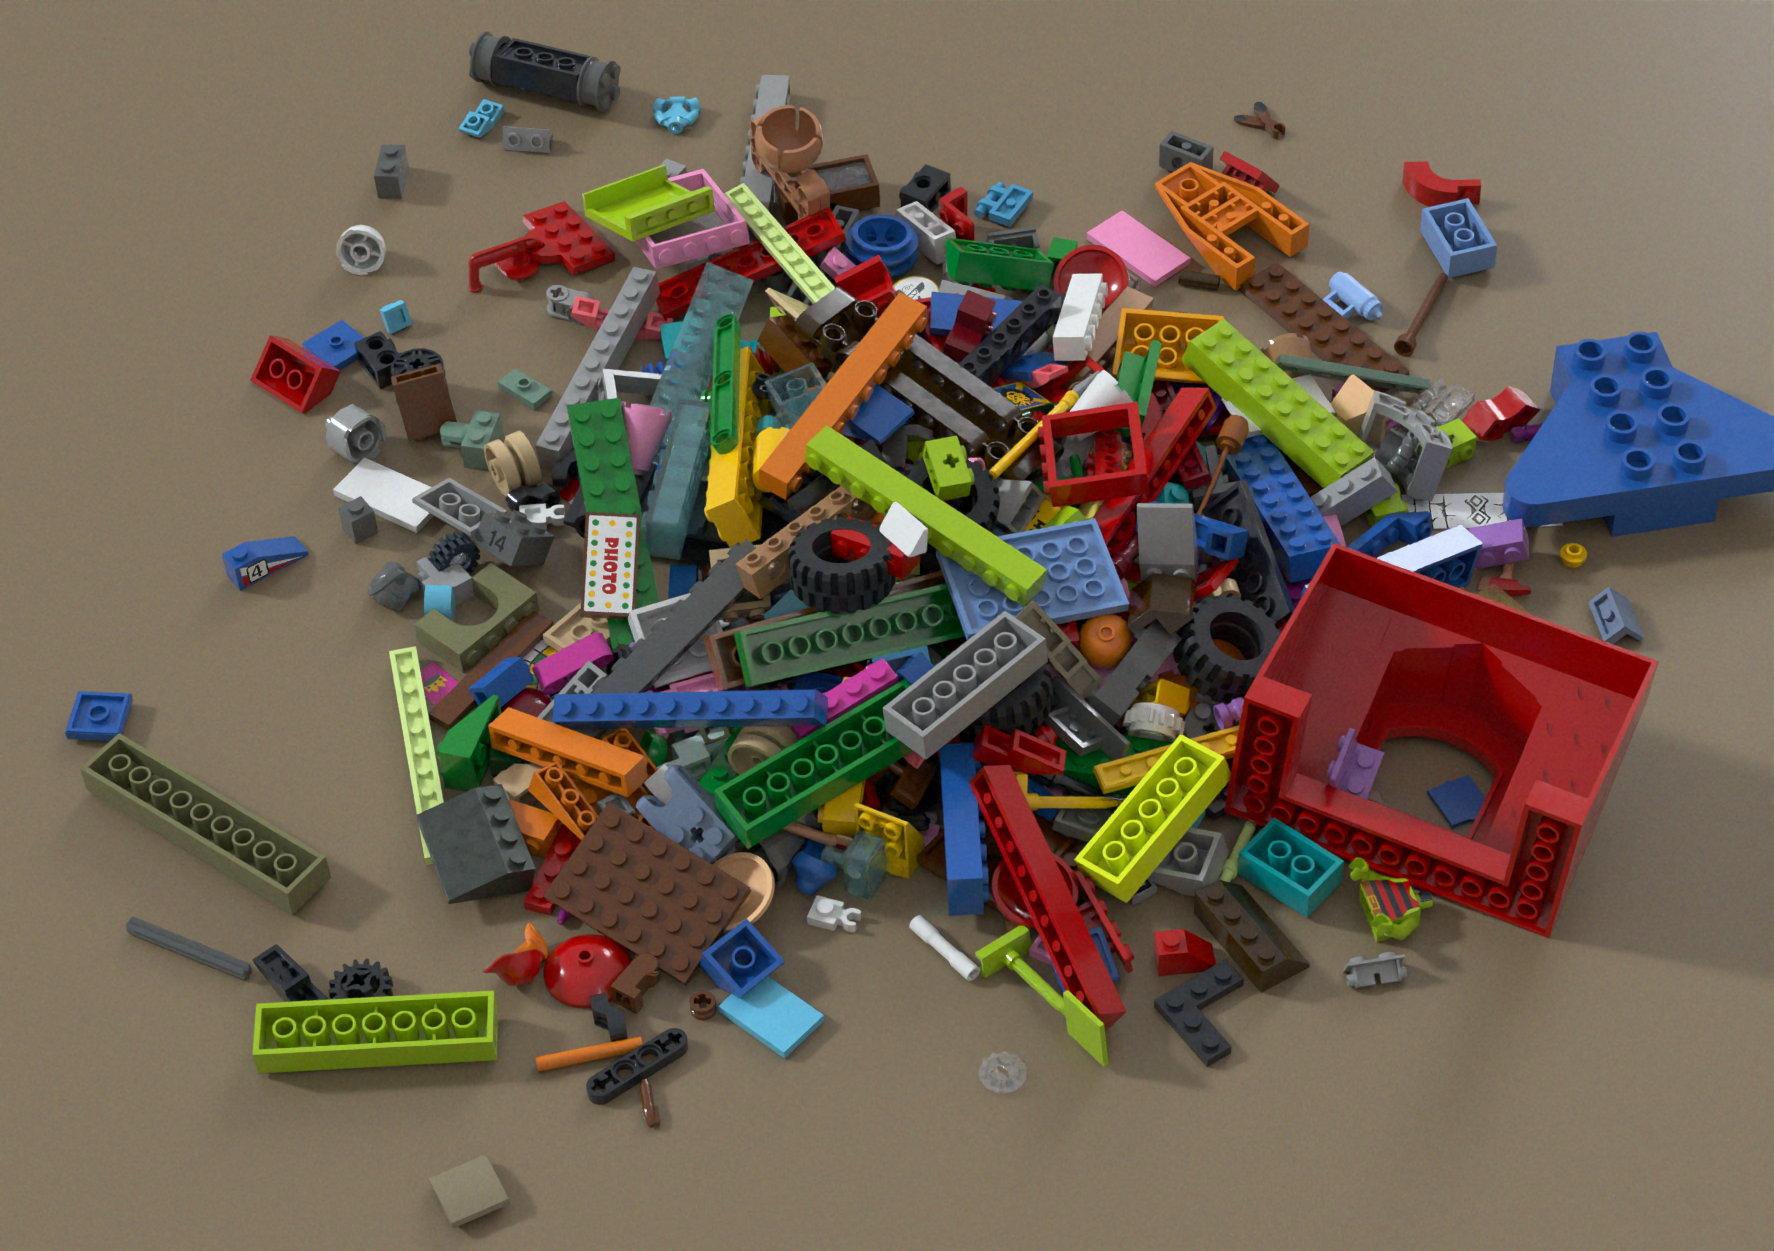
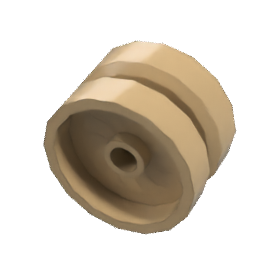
M520 430L505 436L504 443L497 439L484 445V455L489 471L498 489L504 496L507 497L511 491L520 487L521 484L531 487L541 483L542 475L538 459L529 440Z
M787 726L743 727L727 753L728 762L733 770L741 775L798 742V739Z

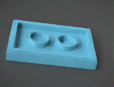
M769 976L742 998L731 994L718 1006L719 1012L784 1059L824 1022V1015Z

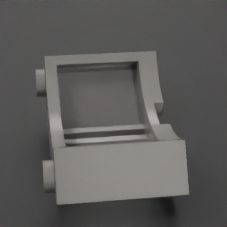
M1374 390L1357 437L1374 451L1373 456L1380 449L1382 440L1391 428H1395L1415 439L1414 451L1419 456L1414 472H1411L1408 476H1404L1399 472L1393 473V475L1403 484L1406 495L1411 496L1415 500L1432 502L1452 451L1449 437L1444 430H1437L1434 427L1436 421L1421 410L1415 413L1405 407L1407 402Z

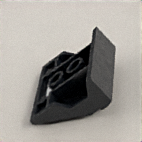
M872 439L861 446L862 449L887 464ZM813 470L811 474L806 473L798 491H792L786 500L769 492L758 500V503L787 523H791L841 485L833 483L818 470Z

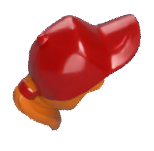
M529 922L524 931L526 941L513 953L497 958L487 969H483V973H495L509 986H518L526 983L532 984L533 979L539 973L541 963L548 957L547 944L533 924Z

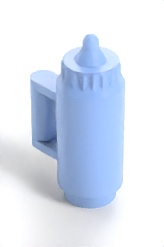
M1338 272L1330 279L1329 287L1331 288V293L1323 300L1344 318L1348 319L1355 312L1368 320L1381 319L1383 317L1381 313L1383 305L1378 298L1351 275ZM1339 298L1349 307L1343 310L1334 301Z

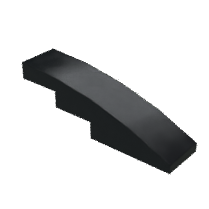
M277 944L252 959L255 966L284 1002L328 1000V997L311 982L309 974Z

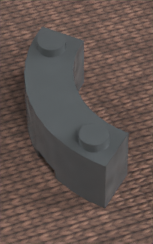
M1157 618L1149 626L1146 625L1134 635L1138 640L1102 687L1099 689L1095 686L1085 698L1089 702L1088 704L1113 727L1182 639L1175 632L1170 635Z

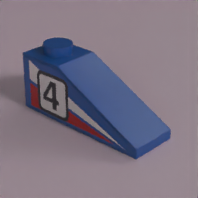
M293 536L244 542L223 553L222 558L227 576L241 591L308 556L309 553L299 540Z

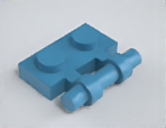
M998 182L996 185L991 186L987 191V196L977 203L974 215L981 218L984 214L989 213V220L1011 227L1033 200V191L1014 184L1005 189V184Z

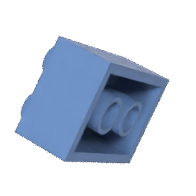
M1469 198L1422 209L1420 232L1448 278L1495 268L1497 244Z

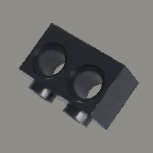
M379 331L354 342L358 362L379 389L392 385L391 364L401 354L397 352L392 339H387Z

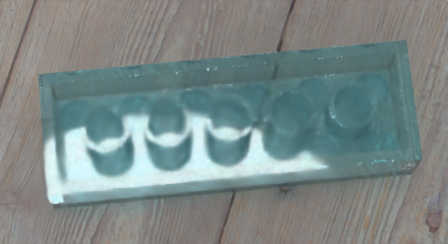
M679 399L677 409L673 408L672 428L667 429L665 435V444L667 446L666 449H661L659 457L661 467L660 470H655L653 480L655 488L654 491L650 490L648 495L649 510L648 512L644 511L642 516V527L646 528L643 543L647 544L650 556L680 560L711 447V403Z

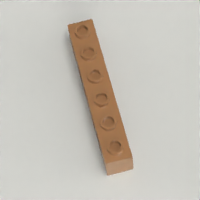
M840 486L735 564L744 588L761 599L790 577L788 556L790 544L802 529L806 530L808 525L814 522L818 524L823 519L835 520L836 517H844L846 519L848 516L866 521L877 511L862 499L856 498L850 491Z

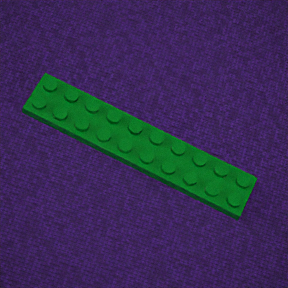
M620 398L568 405V419L586 512L640 515L635 609L658 603L659 599ZM606 619L612 651L620 644L629 646L631 642H635L628 620Z

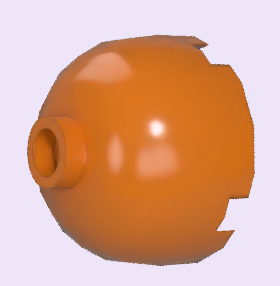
M1115 614L1088 618L1081 626L1078 634L1080 639L1078 651L1087 660V663L1094 668H1107L1106 670L1116 668L1133 647L1132 631L1128 628L1127 622Z

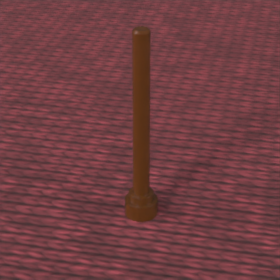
M1445 273L1438 275L1407 333L1400 335L1396 340L1394 349L1399 355L1407 357L1414 352L1417 346L1415 337L1448 279Z

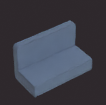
M1607 587L1588 602L1603 641L1614 644L1626 634L1639 641L1644 638L1630 601L1622 594Z

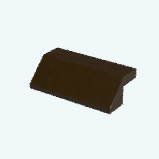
M1153 573L1132 588L1127 626L1133 634L1140 631L1156 618L1170 635L1192 620L1195 581L1193 578Z

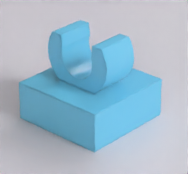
M402 300L390 303L379 310L386 331L390 334L412 324L406 304Z

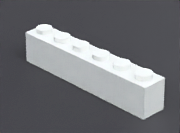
M1103 274L1072 275L1053 335L1054 361L1086 360L1088 351H1092L1095 329H1098L1102 308L1105 306V298L1108 296V285L1103 283Z

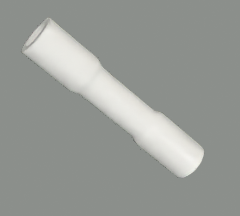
M922 915L912 919L909 928L949 961L950 965L967 981H972L979 975L980 968L963 952L958 951L940 935L939 931Z

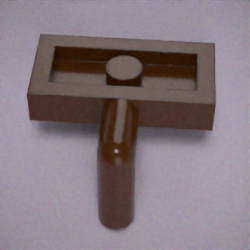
M925 759L918 769L908 762L903 766L896 761L871 777L873 780L879 781L889 770L899 776L889 794L913 810L921 800L938 766L928 759Z

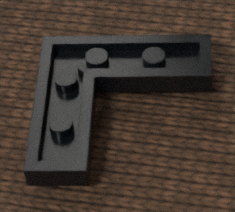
M1226 959L1154 1000L1155 1009L1206 1067L1231 1054L1232 1046L1200 1011L1243 986L1244 978Z

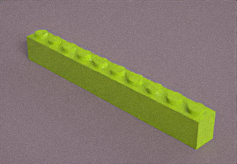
M826 425L806 444L805 462L812 469L818 470L833 483L841 485L850 491L853 496L862 499L877 512L887 515L894 502H898L928 528V544L938 549L942 555L950 557L959 563L965 570L971 571L983 579L989 586H994L1006 594L1010 600L1025 606L1044 587L1047 573L1046 568Z

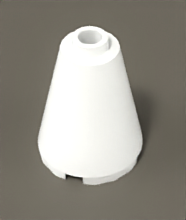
M1102 370L1096 375L1070 411L1125 404L1133 401L1125 390L1122 391L1117 386L1118 382L1108 372ZM1097 432L1076 434L1067 437L1071 441L1074 439L1081 441Z

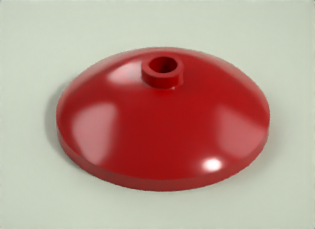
M1085 245L1072 250L1060 261L1054 275L1055 292L1067 294L1073 274H1103V283L1108 285V296L1105 298L1102 314L1127 288L1129 283L1127 268L1120 256L1113 250L1100 245Z
M1052 853L1076 903L1079 893L1076 876L1063 859ZM1003 859L996 867L991 882L993 900L999 911L1013 923L1025 926L1026 928L1037 929L1011 872Z
M597 934L579 935L563 941L551 951L544 964V981L549 993L562 1004L575 1008H591V995L607 993L608 1003L612 1001L610 986L631 962L626 950L609 938Z

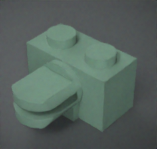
M475 410L470 424L447 421L440 427L443 446L461 448L464 468L489 471L484 455V445L497 439L502 440L504 434L500 413Z

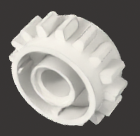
M1142 702L1134 704L1131 710H1126L1123 726L1128 730L1129 736L1174 742L1180 734H1184L1185 722L1183 718H1180V713L1171 707Z

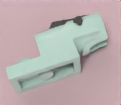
M722 727L705 728L710 739L724 735ZM700 731L685 734L681 741L671 745L673 761L664 764L668 765L669 768L672 764L681 765L696 780L700 779L710 767L711 760L715 759L728 738L705 745Z

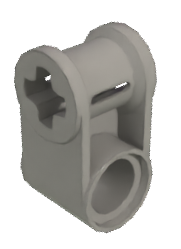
M553 285L546 291V297L549 300L547 313L553 318L582 324L571 316L575 297L581 296L594 299V297L584 291H577L562 285Z

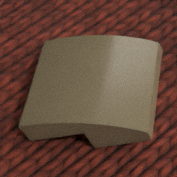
M486 1155L428 1178L431 1188L441 1203L443 1213L452 1228L510 1204L508 1196Z

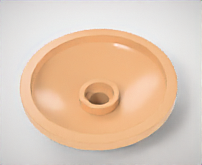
M739 852L724 856L712 865L746 884L752 890L723 932L729 933L746 918L753 924L764 914L773 898L775 880L768 864L755 854Z

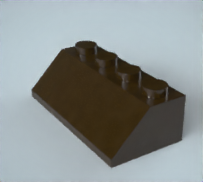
M1218 880L1195 892L1194 914L1261 993L1310 967V963L1242 885Z

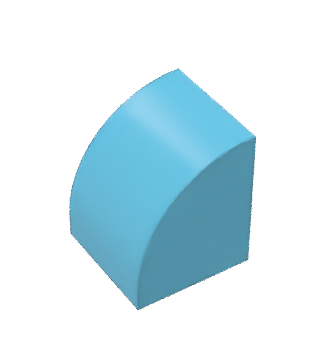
M425 585L424 615L435 609L454 622L456 603L452 585Z

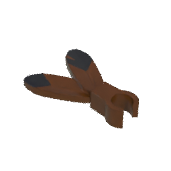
M1262 102L1254 104L1256 117L1249 115H1237L1234 117V121L1240 125L1265 128V131L1275 139H1278V132H1282L1285 135V125L1271 119L1266 105Z

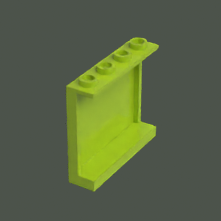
M666 165L655 167L582 194L585 216L632 242L715 212L712 188L706 186L690 191L668 180Z

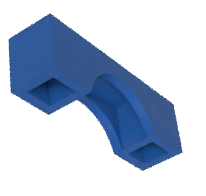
M1153 501V502H1148V503H1161V502ZM1194 513L1197 543L1205 549L1206 554L1225 560L1244 557L1249 530ZM1136 520V525H1135V531H1138V522H1137V520Z

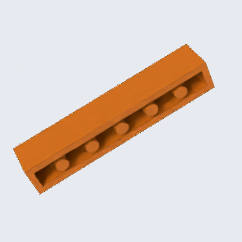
M508 707L488 725L492 748L543 767L558 761L568 776L625 797H629L648 779L645 756Z

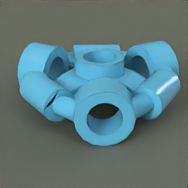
M685 96L670 97L667 100L657 98L653 104V117L660 126H666L670 133L679 134L683 131V127L691 126L699 117V112H701V106L696 97L685 99ZM686 105L689 112H687L682 106Z

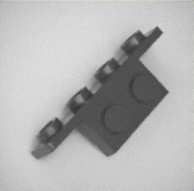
M1060 677L1052 678L1053 692L1058 693L1061 702L1055 706L1058 710L1050 712L1049 716L1044 719V723L1050 726L1055 734L1079 756L1101 749L1113 761L1126 757L1130 746L1129 741Z

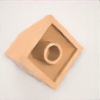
M1353 374L1349 376L1335 396L1331 406L1335 410L1334 416L1358 436L1374 390ZM1376 413L1366 441L1382 442L1386 433V416Z

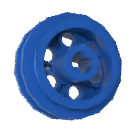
M882 214L866 216L857 221L846 233L845 256L856 266L879 255L893 280L907 274L918 261V236L910 225L899 217Z

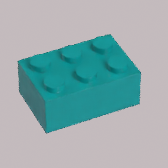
M1273 818L1239 851L1238 874L1306 918L1342 883L1344 867L1342 859L1276 818Z

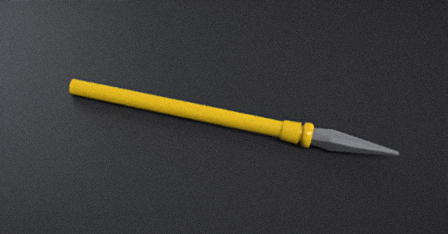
M1100 371L1095 372L1077 384L1072 391H1068L1059 401V404L1047 415L1063 413L1071 409ZM1042 420L989 470L993 476L992 480L999 477L1039 438L1038 427H1043Z

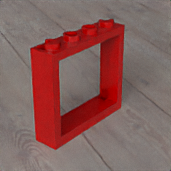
M1138 402L1042 416L1043 427H1038L1040 443H1045L1040 445L1042 461L1046 460V462L1041 463L1043 478H1048L1043 483L1045 495H1051L1052 507L1150 493ZM1130 427L1135 470L1057 481L1053 438Z

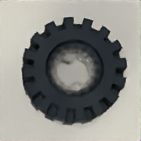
M456 531L453 533V536L448 533L446 534V539L442 537L439 539V545H433L435 551H430L429 556L431 558H428V560L439 572L458 562L466 572L471 574L474 571L472 567H477L478 565L476 560L480 559L478 554L480 550L463 532L459 533Z

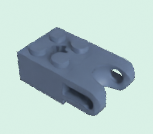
M672 764L665 773V779L672 789V798L669 804H664L656 796L647 795L642 796L637 801L636 808L656 831L713 864L726 856L740 839L716 810L715 797L710 792H707L683 766Z

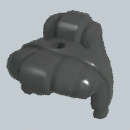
M1391 428L1382 440L1380 449L1376 451L1372 458L1375 457L1390 474L1399 472L1404 476H1408L1411 472H1414L1419 456L1414 451L1415 439L1395 428Z
M388 562L371 580L368 586V595L381 606L401 612L409 598L419 594L421 586L419 580L411 573L405 571V568L399 563Z

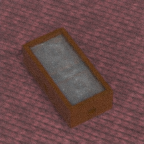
M868 154L813 164L808 167L810 170L814 169L817 175L827 184L830 192V209L832 212L836 205L859 211L880 207L879 183ZM774 180L775 195L785 223L789 225L798 220V213Z

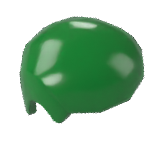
M646 730L639 745L655 767L661 766L666 763L669 757L667 741L663 736Z

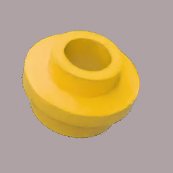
M1568 543L1561 548L1560 558L1567 567L1577 568L1586 561L1587 550L1580 544Z

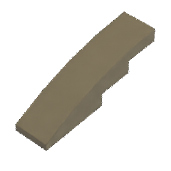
M1034 600L1015 616L1016 619L1046 638L1048 663L1083 700L1095 686L1098 687L1103 682L1102 678L1091 668L1082 654L1071 644V640Z

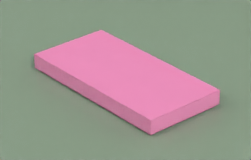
M1123 210L1087 232L1088 241L1094 245L1104 246L1113 250L1120 256L1128 269L1154 287L1190 265L1191 258Z

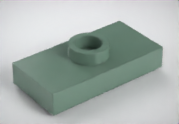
M516 368L498 381L499 389L533 410L552 397L551 389Z

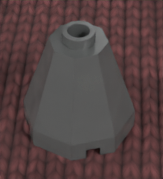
M781 829L749 849L745 847L741 840H738L735 843V849L738 848L737 853L746 852L762 858L773 872L776 889L785 883L794 867L792 859L796 853L803 850L804 838Z

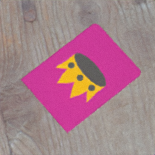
M434 662L420 670L425 697L435 705L459 683Z

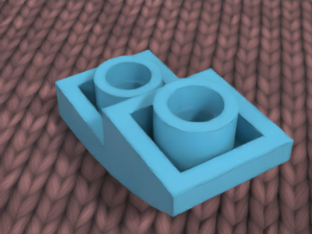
M483 99L475 112L469 111L458 129L460 132L480 138L495 126L504 114L505 108L501 104Z

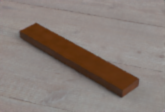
M534 611L525 617L428 713L429 720L447 730L454 727L477 705L469 688L504 659L522 657L523 659L543 639V634L554 626L553 621Z

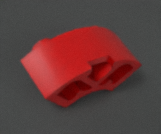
M1507 386L1494 398L1486 401H1477L1468 410L1462 422L1480 440L1493 441L1503 438V433L1511 430L1512 427L1525 426L1541 409L1523 391Z

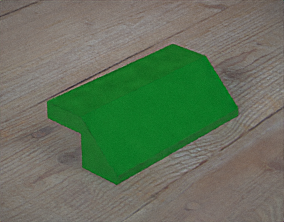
M1154 340L1151 341L1145 357L1125 351L1115 379L1118 382L1117 386L1122 391L1125 390L1133 402H1138L1141 427L1146 417L1162 343ZM1130 427L1114 429L1116 432L1121 433V438L1131 436Z

